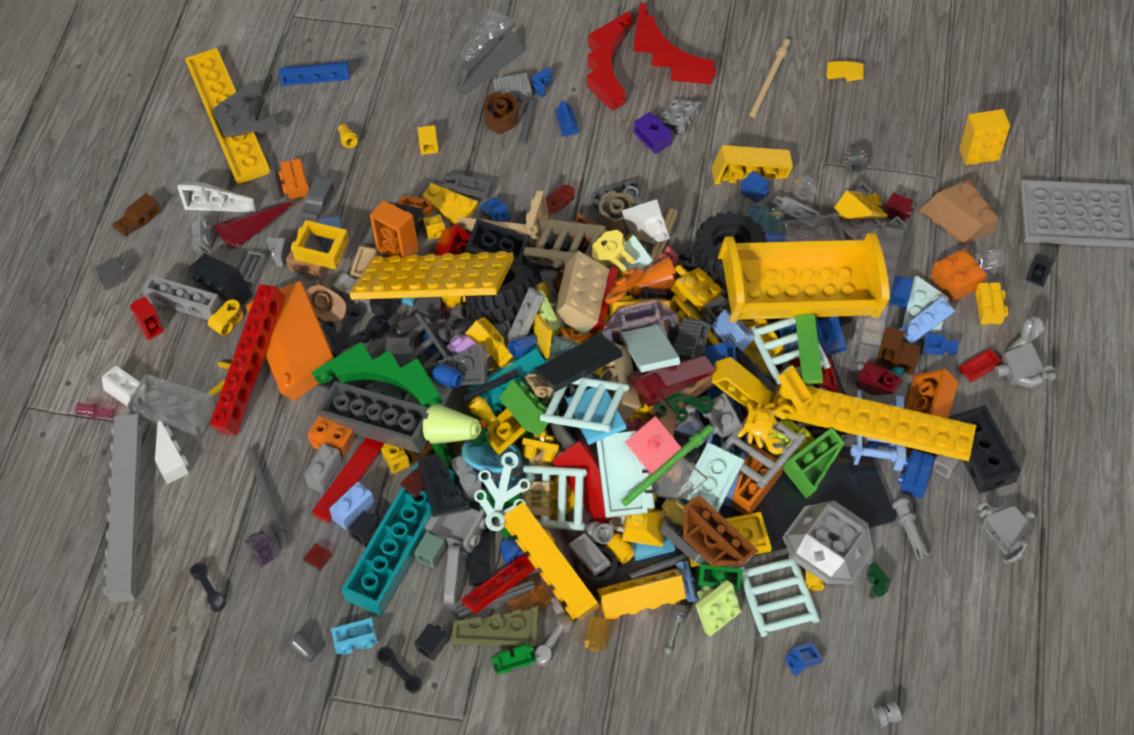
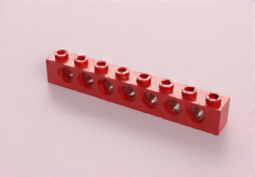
M259 284L209 424L221 434L237 436L286 297L276 286Z

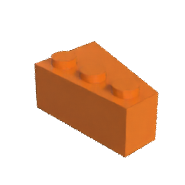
M752 443L749 444L751 447H753L754 449L768 457L773 462L777 460V458L765 452ZM746 454L744 464L764 476L769 468L749 454ZM783 466L763 489L757 486L756 481L741 472L734 491L732 508L743 515L752 514L782 475Z

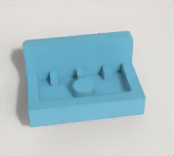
M372 618L331 628L337 654L345 655L353 652V650L359 648L368 649L373 647L374 644H378Z

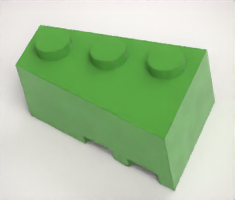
M512 379L499 399L526 431L540 436L548 425V422L540 421V416L545 414L548 406L542 398L535 395V392L527 383L523 381L519 383Z
M830 428L783 465L785 473L806 499L816 491L820 481L844 445V441L833 428Z

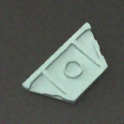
M914 276L903 326L943 297L948 302V297L920 277ZM943 322L928 333L941 332Z

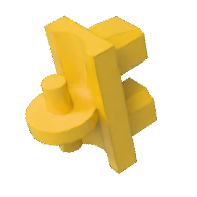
M544 429L540 436L534 434L533 438L540 441L523 438L522 444L524 445L525 458L535 460L537 450L544 451L542 461L553 464L552 460L556 458L557 454L560 455L561 448H559V445L546 443V441H554V436L548 435V429Z

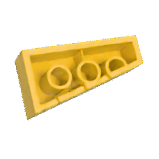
M722 145L712 165L714 185L728 180L729 183H737V180L745 179L752 171L767 180L788 178L793 164L790 150Z

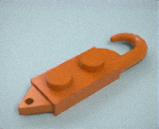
M639 266L634 269H627L622 273L623 276L615 281L616 284L610 289V293L605 298L607 304L615 303L623 298L624 292L630 291L642 277L643 272Z

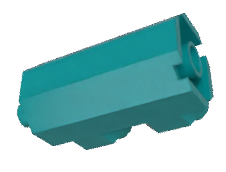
M536 345L522 357H515L487 375L488 383L515 369L519 377L513 380L519 383L521 381L525 382L527 374H535L534 368L549 360H544L540 348ZM511 381L480 395L481 398H485L496 417L506 409V406L499 398ZM485 384L472 385L467 390L471 392Z

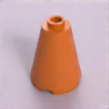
M663 258L644 270L642 277L631 288L629 294L637 298L639 294H642L643 287L665 289L666 294H674L671 288L677 279L670 258Z

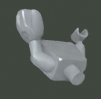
M1032 316L1025 321L1021 330V337L1004 352L1002 364L994 367L995 375L997 377L1007 376L1011 385L1033 388L1045 382V379L1051 381L1056 379L1053 366L1049 365L1043 368L1031 342L1045 330L1044 323L1039 317Z
M985 501L979 503L975 508L981 511L980 517L986 516L982 527L1006 555L1003 562L1014 563L1021 560L1025 556L1031 540L1032 526L1030 523L1035 521L1033 512L1027 510L1021 514L1015 506L1009 508L993 507Z

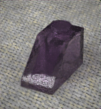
M263 530L250 535L245 540L248 551L260 568L278 557L270 536Z

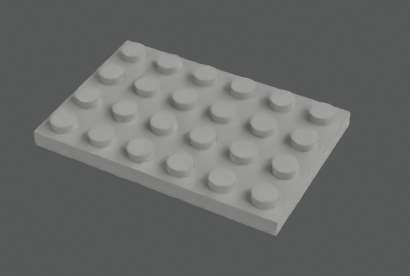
M1035 180L1020 181L1024 242L1134 248V207L1131 185Z

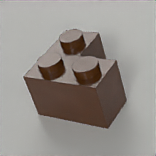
M885 327L876 365L890 370L893 367L904 368L903 373L913 375L921 347L912 343L902 342L905 331Z

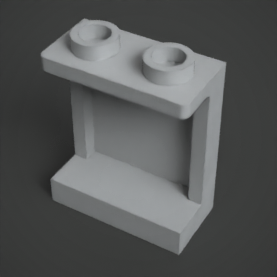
M471 509L466 512L438 517L431 515L425 529L432 535L438 534L441 536L445 543L461 546V549L472 552L473 548L479 544L483 530L487 528L485 523L487 514L484 509H481L480 512Z

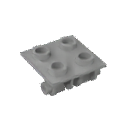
M673 99L658 118L663 124L675 125L677 133L684 132L696 115L699 114L698 106L701 102Z

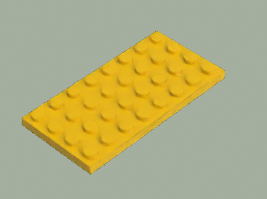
M513 252L462 253L460 255L447 253L443 256L428 254L426 256L410 255L408 257L395 255L384 258L376 256L370 260L350 291V298L354 300L497 295L514 260Z

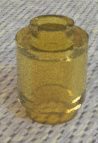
M676 497L666 499L661 506L663 508L662 513L673 523L683 527L685 505Z

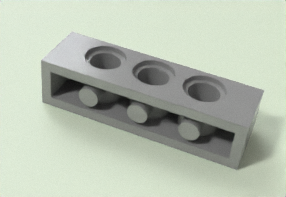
M153 275L149 276L142 288L144 296L147 297L150 303L209 320L211 315L222 307L217 294Z

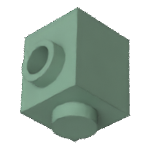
M426 532L415 550L416 561L434 569L446 550L443 538L438 534L432 535Z

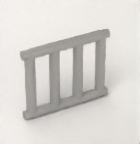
M747 417L742 422L743 427L746 423ZM778 421L773 428L791 439L792 443L787 448L779 443L773 445L774 448H783L781 456L775 462L737 437L743 427L734 431L720 447L728 451L734 444L769 468L764 476L745 464L740 469L741 472L756 481L757 486L761 489L768 484L806 438L803 434H796Z

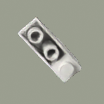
M160 420L157 427L155 462L164 480L169 484L189 474L186 468L189 464L184 454L179 455L178 451L181 449L177 441L171 440L170 437L173 434L168 425L164 427Z

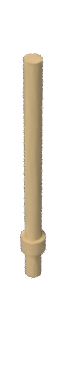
M785 39L782 46L776 52L774 63L749 113L753 118L756 117L782 59H785L788 53L789 39Z

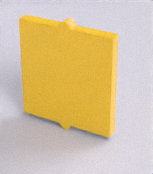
M536 314L534 336L537 339V346L540 348L542 355L547 359L550 355L552 329L540 314Z

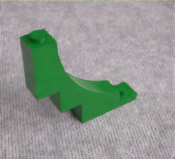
M362 342L311 372L319 385L328 383L334 376L341 383L354 380H379L404 389L415 397L422 406L429 408L431 405L443 403L418 359L400 368L390 350L372 359Z

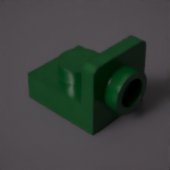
M873 562L868 566L866 573L868 581L875 585L870 590L869 596L871 599L876 596L882 597L885 595L890 584V579L879 565Z

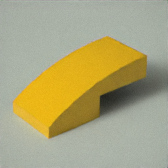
M849 61L828 62L826 76L828 80L845 77L847 82L864 79L865 66L862 63Z

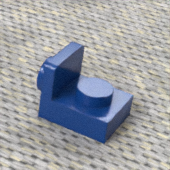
M547 67L532 76L531 88L535 94L542 98L545 97V87L552 83V70Z
M496 197L480 205L482 211L489 215L492 221L505 222L510 219L506 204Z
M813 642L794 647L786 656L785 661L793 674L797 676L805 668L820 664L823 658Z

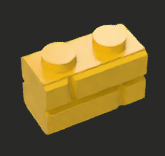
M979 283L975 295L980 324H1002L1005 317L1008 316V306H1004L1003 302L1005 301V290H1001L1000 283Z

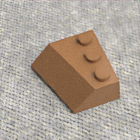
M969 180L938 192L919 210L920 214L923 216L927 215L932 219L931 222L947 230L946 233L963 245L995 232L999 220Z

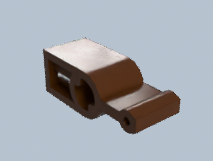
M145 193L126 209L121 219L112 224L113 228L127 237L136 227H144L162 212L158 201Z

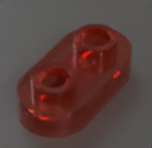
M562 185L546 197L548 212L551 214L557 213L570 204L575 198L574 188L569 185Z

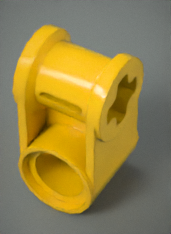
M236 300L225 302L216 313L211 315L208 320V326L221 336L228 335L244 317L239 302Z

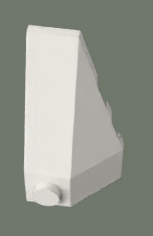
M194 181L183 182L177 187L185 210L256 212L252 198L216 186Z

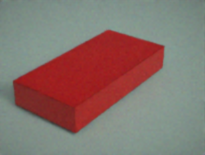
M988 349L962 364L959 370L972 383L994 370L995 366L1001 365L1002 361L991 349Z

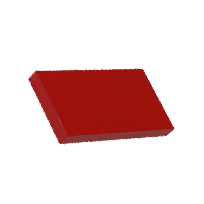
M581 439L553 459L552 462L555 467L586 469L587 475L583 481V505L595 521L606 523L614 517L606 518L599 462ZM567 476V483L575 493V476Z

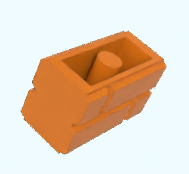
M301 159L281 162L282 170L278 172L280 180L285 181L282 184L284 195L288 194L289 200L306 197L309 188Z

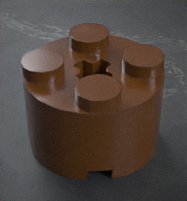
M494 92L485 98L483 111L484 121L488 128L497 134H502L513 129L519 123L518 101L514 95L508 92L506 94Z

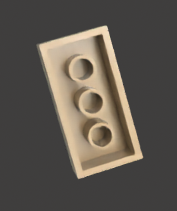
M577 251L565 266L554 311L556 318L587 334L598 323L609 268Z

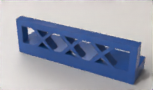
M349 62L281 67L279 69L281 86L350 80Z

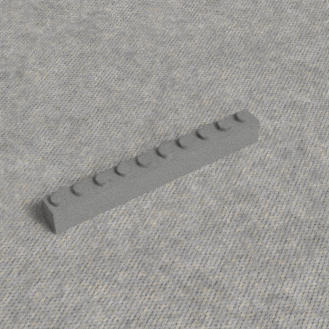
M138 414L114 416V424L111 425L113 441L110 442V448L113 456L109 460L112 475H109L108 478L111 493H108L110 510L107 511L109 528L106 529L108 546L105 547L107 565H104L106 583L103 584L104 596H107L111 603L136 600L142 422Z

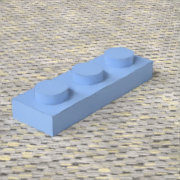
M942 297L899 330L905 331L903 339L906 343L914 344L926 333L954 314L955 311Z

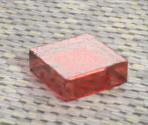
M315 543L303 559L304 562L321 571L333 555L332 552Z

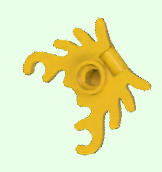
M747 402L748 416L744 427L737 437L740 438L748 432L749 444L752 443L754 437L759 448L763 447L761 442L763 440L771 453L781 454L783 448L773 447L774 444L779 443V439L771 438L769 435H773V426L777 423L774 417L785 420L786 415L783 411L788 410L793 414V407L783 404L775 410H770L774 408L773 403L762 408L763 403L760 402L756 409H753L752 404Z

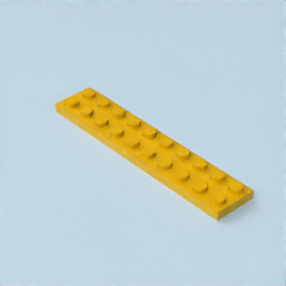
M215 48L185 58L237 185L269 174L270 168L254 132H249L247 135L224 137L213 114L212 108L236 93L218 49Z
M810 386L806 387L814 399L800 410H797L792 400L784 399L780 391L775 394L774 408L771 410H775L783 404L790 405L794 409L793 414L788 410L783 411L787 419L829 429L833 428L834 430L965 461L970 459L976 425Z

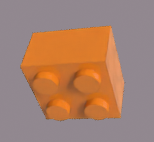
M965 248L934 263L931 272V278L952 303L975 292L977 285L984 283L987 276Z

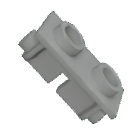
M198 214V219L192 223L193 249L197 253L202 252L203 249L211 252V224L200 214Z

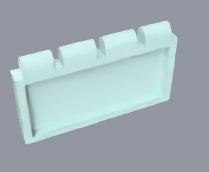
M637 431L615 433L596 441L606 518L646 514L647 509L655 508L653 493L645 494V491L652 490V485L627 507L621 502L626 495L651 475L650 473H642V471L647 469L625 443Z

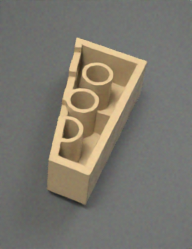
M615 344L622 350L623 356L603 366L599 380L623 383L630 386L629 391L624 392L617 407L620 416L625 422L641 405L637 391L627 379V375L634 372L630 353L626 346ZM606 389L611 399H613L616 391Z

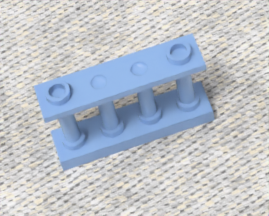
M857 390L855 397L861 398V391ZM896 396L894 402L890 403V405L904 408V397ZM856 435L850 452L851 456H854V465H858L862 455L890 459L893 462V470H902L906 461V446L890 443V446L893 448L891 451L863 448L862 440L882 443L889 442Z

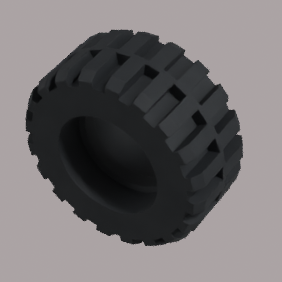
M727 211V214L721 212L717 213L715 217L713 215L707 218V222H702L696 232L694 259L697 267H700L709 277H712L713 281H722V284H726L722 259H718L719 251L714 246L723 242L725 237H733L736 243H765L767 238L765 237L764 229L761 228L757 221L754 222L752 217H745L743 213L739 212L734 214L733 211Z
M512 263L497 295L464 296L470 316L475 320L485 317L491 324L515 319L529 287L537 290L531 269L523 264Z

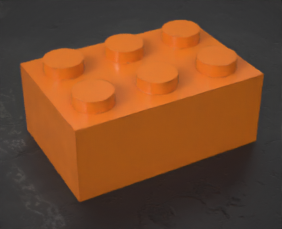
M383 200L370 214L377 251L388 257L395 255L408 257L417 254L419 248L413 215Z

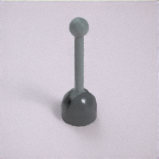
M673 605L671 615L675 623L668 646L664 649L667 655L672 653L671 647L679 622H683L688 617L689 609L684 606Z

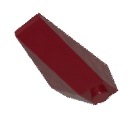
M706 356L680 360L679 365L641 372L638 369L627 375V379L646 405L650 407L714 374L716 369Z

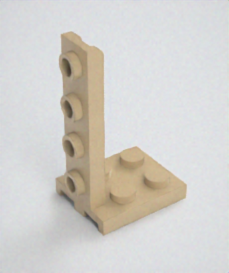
M536 191L535 198H532L531 210L526 215V224L490 220L482 221L529 236L527 242H530L531 247L534 248L543 233L538 220L539 218L548 219L549 216L544 191ZM461 217L458 220V226L471 235L476 219Z

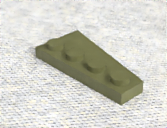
M537 606L531 607L529 610L521 611L520 609L512 611V613L501 615L498 613L485 618L476 617L454 621L452 645L513 648L527 643V645L532 644L533 649H536L539 608Z

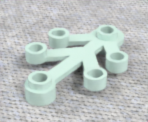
M512 452L505 453L501 457L503 470L498 489L492 481L491 473L488 470H481L478 473V479L484 482L495 500L494 509L487 501L485 491H475L473 498L487 514L485 518L486 526L493 531H499L504 527L503 523L506 520L503 516L514 509L518 501L524 503L525 501L523 499H516L511 507L502 511L504 503L520 492L527 491L530 488V482L527 479H521L516 486L507 491L511 469L518 464V457ZM506 457H510L512 459L511 464H506ZM483 472H486L488 474V478L486 480H483L481 478V474ZM522 481L527 483L525 489H522L520 486ZM477 493H483L482 500L477 499ZM493 517H497L499 519V522L496 525L492 523Z

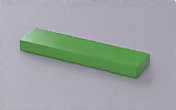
M815 314L795 315L802 381L804 384L823 383Z

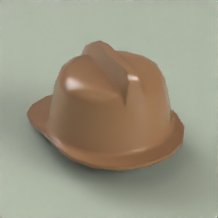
M314 285L308 288L306 293L317 317L323 321H333L335 323L345 316L346 304L338 294L321 285Z

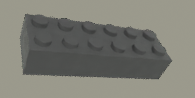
M335 381L316 410L318 416L353 430L356 435L421 454L428 442L423 433V421L429 415V413H426L428 407Z

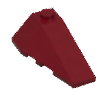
M283 202L264 208L261 212L248 213L244 218H232L213 226L226 245H233L234 248L244 245L243 241L252 238L292 204L291 202Z

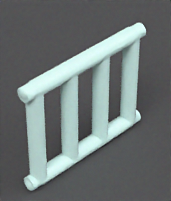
M787 318L760 328H750L751 333L755 336L754 341L776 385L781 383L777 378L780 373L775 365L799 358V349L771 358L768 350L797 341V333L767 343L763 342L760 335L796 324L795 318ZM818 341L821 368L828 369L831 365ZM801 366L795 368L797 373L801 375Z
M583 377L572 383L579 386L564 417L556 416L554 413L567 386L555 392L545 414L540 416V421L610 432L611 420L624 392H628L630 386L623 383ZM587 386L597 388L583 419L572 418ZM605 390H615L614 397L602 422H592V417Z
M525 465L523 471L526 473V479L529 482H534V474H542V482L549 483V491L542 490V495H548L549 497L542 496L541 501L550 503V475H559L557 520H549V516L541 515V519H536L539 524L546 528L584 530L585 524L582 523L583 481L587 475L586 469ZM567 476H575L574 522L565 521ZM529 490L525 492V497L529 495ZM525 499L526 506H529V501ZM541 502V507L549 508V503Z
M790 555L787 559L749 569L744 567L738 568L742 569L741 583L761 637H765L768 635V632L809 621L813 623L820 621L800 565L794 562ZM789 566L792 567L795 575L794 577L756 587L751 586L748 578ZM798 584L802 595L758 606L755 595ZM805 602L808 610L806 614L765 624L762 613Z

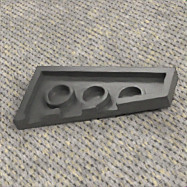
M485 344L422 366L428 377L434 378L432 377L433 369L441 363L458 369L463 374L460 386L488 383Z

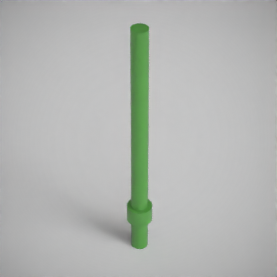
M707 425L699 433L692 435L688 443L621 500L622 504L627 507L694 447H699L704 442V439L713 432V428Z

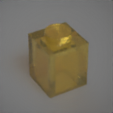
M590 616L585 636V648L594 652L606 651L611 620Z

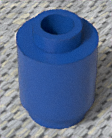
M441 363L433 369L432 377H434V382L450 388H458L462 382L463 374L458 369Z

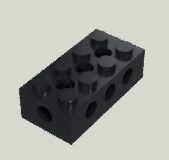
M986 405L949 416V419L976 425L969 461H962L979 494L1017 482L1021 470Z

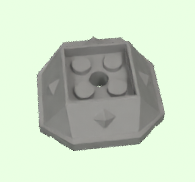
M835 501L805 506L782 537L787 545L791 559L826 584L844 583V585H852L873 554L868 523Z

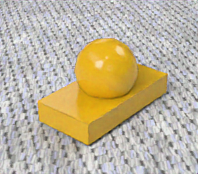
M793 365L777 376L781 383V396L784 399L792 400L797 410L802 409L814 399Z

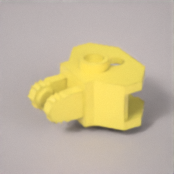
M618 230L605 232L592 246L593 259L605 267L614 266L624 272L627 269L621 263L623 258L631 265L635 262L625 251V239Z

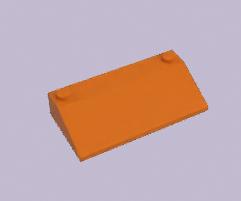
M300 281L279 288L286 297L265 354L280 393L293 401L319 384L311 372L334 359L305 288ZM253 301L246 305L248 313L251 309Z

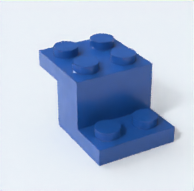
M815 317L818 341L825 355L830 356L846 351L847 346L839 317H828L822 320ZM796 324L779 329L781 338L797 333ZM798 340L783 345L785 354L798 350Z

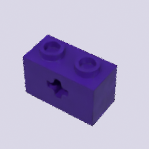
M651 112L634 121L633 133L654 154L659 153L672 144L673 134L671 129L661 123L660 119Z

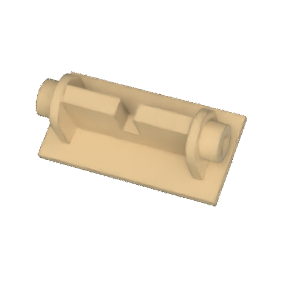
M527 374L525 382L531 386L537 397L542 398L548 404L550 397L554 394V390L536 374Z

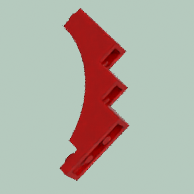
M640 3L634 37V52L653 53L652 66L671 68V81L712 84V77L716 78L717 67H714V60L696 57L671 44L658 29L654 16H649V10H646L647 3Z
M628 11L588 35V47L593 52L587 55V64L592 70L591 73L587 74V87L612 111L626 103V91L617 81L611 64L616 50L624 41L625 31L632 27V14Z

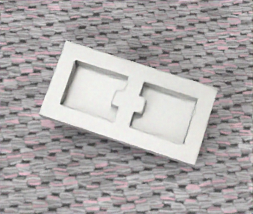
M114 366L102 376L104 391L130 409L135 407L136 397L142 400L144 384L119 367Z

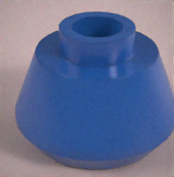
M508 537L501 543L502 547L500 550L506 563H511L522 554H525L515 541L518 539L516 537Z

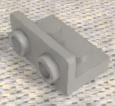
M725 393L713 399V410L709 414H703L706 419L709 418L711 423L708 425L713 428V434L717 433L722 439L743 427Z

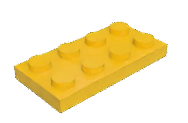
M761 512L726 519L758 550L756 554L771 552V544ZM689 558L691 567L699 566V564Z

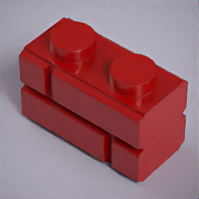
M142 297L130 304L135 321L147 340H151L163 333L164 329L156 309L147 297Z

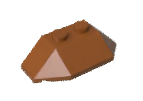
M699 494L684 506L683 539L712 567L744 565L758 552L745 537Z

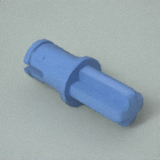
M689 561L676 563L677 570L682 575L686 602L692 603L697 601L698 596L694 585L695 578L692 577Z

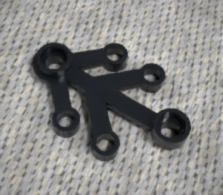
M352 306L346 310L347 323L340 337L333 321H327L324 324L325 332L330 334L335 344L332 352L334 358L341 355L344 348L358 342L368 343L371 339L370 333L367 330H363L359 334L348 338L354 324L358 323L362 318L361 310L358 307Z

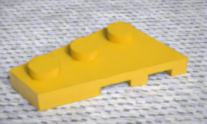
M430 183L422 195L424 199L431 201L433 209L442 213L446 220L455 225H458V220L461 217L471 218L478 207V201Z

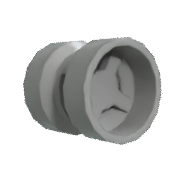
M592 521L585 530V533L593 542L607 544L613 537V529L606 523Z
M894 700L887 702L883 707L876 706L872 708L874 719L880 728L888 726V723H897L902 720L901 712Z

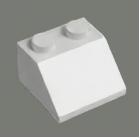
M657 199L622 210L630 234L636 235L639 240L654 244L670 239Z

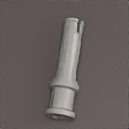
M900 499L892 504V508L896 510L899 517L898 522L906 531L916 559H924L925 556H929V553L916 526V515L910 509L909 499Z

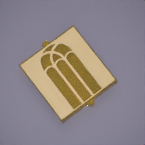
M522 481V489H525L527 483ZM529 481L530 488L527 491H522L520 499L525 501L526 506L533 515L552 516V501H554L552 497L553 482Z

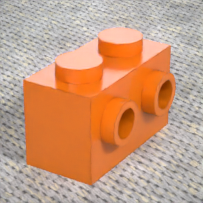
M321 416L317 418L307 434L312 447L319 449L322 444L338 449L342 458H345L355 442L353 430Z

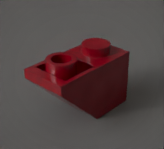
M867 361L858 375L856 387L871 395H888L895 392L902 378Z

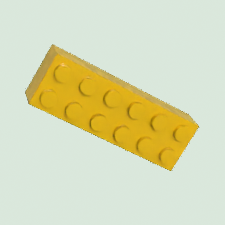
M524 502L503 516L506 520L503 525L512 537L516 534L518 539L515 541L524 553L527 551L530 553L528 559L536 570L541 568L543 572L540 575L547 585L550 586L552 584L555 587L552 590L560 603L566 602L567 606L565 609L573 620L577 618L581 621L600 607Z

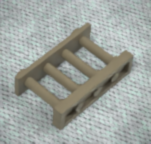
M539 218L538 222L543 233L536 247H525L523 254L528 264L565 269L566 263L577 252L583 237L592 238L584 254L593 259L592 246L607 232V229L599 224L593 225ZM550 233L559 234L552 249H543ZM566 236H575L569 251H560Z

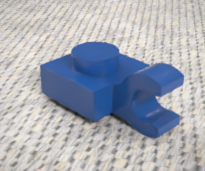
M926 333L924 353L944 355V351L951 355H957L959 341L945 340V335Z

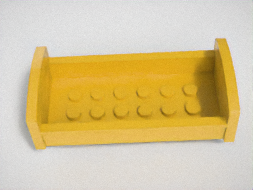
M867 233L864 240L735 243L733 237H725L718 254V259H722L731 308L729 322H737V320L795 318V315L815 314V317L871 315L872 318H879L890 299L885 260L876 233Z

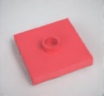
M656 416L625 441L650 474L655 472L681 449Z

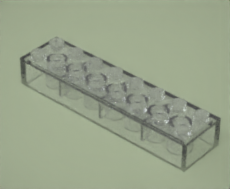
M883 222L881 229L877 228L876 235L885 260L889 294L891 296L905 226ZM889 301L879 318H872L871 315L858 316L850 356H853L852 364L862 363L865 365L867 361L876 364Z

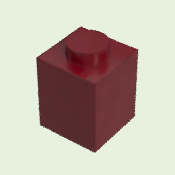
M892 192L884 211L888 214L886 218L892 220L898 216L905 223L907 218H911L914 208L911 207L913 200Z

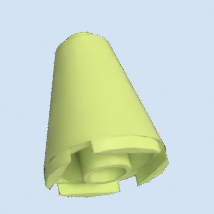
M440 404L431 405L426 412L429 413L428 418L423 421L424 437L431 444L471 440L477 438L481 433V425L477 419Z

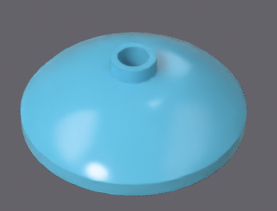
M468 440L462 447V457L471 467L479 471L488 470L491 474L502 473L501 457L505 453L512 452L518 457V464L511 471L517 468L522 460V453L514 444L500 455L492 446L488 447L486 443L481 447H476ZM506 457V464L509 465L512 463V459L510 457Z

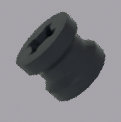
M378 315L373 316L366 326V330L374 333L378 339L383 338L390 329V324L382 321Z

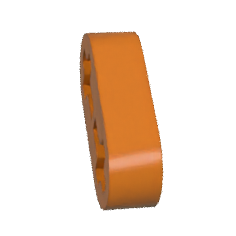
M404 196L398 202V204H408V206L422 208L424 217L431 215L433 210L431 201L424 198Z

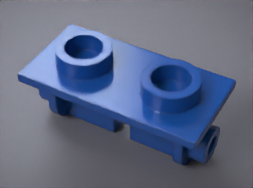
M561 101L559 109H555L562 137L579 134L572 106L569 107V103Z

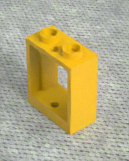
M305 220L303 226L298 230L296 241H293L291 245L294 259L336 270L349 242L347 230ZM309 234L334 239L329 253L303 248Z

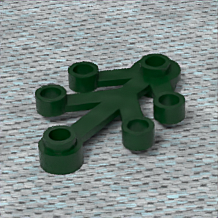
M696 383L692 384L687 388H694L696 386ZM679 392L665 399L674 412L676 420L679 422L686 421L688 412L686 409L681 408L676 401L697 406L698 411L702 414H709L713 410L714 405L713 400L709 396L697 398ZM658 402L652 405L657 416L665 417L667 415L668 406L666 404ZM661 408H662V409H664L665 411H664V412H660L658 409H661ZM683 413L685 416L681 417L678 414Z

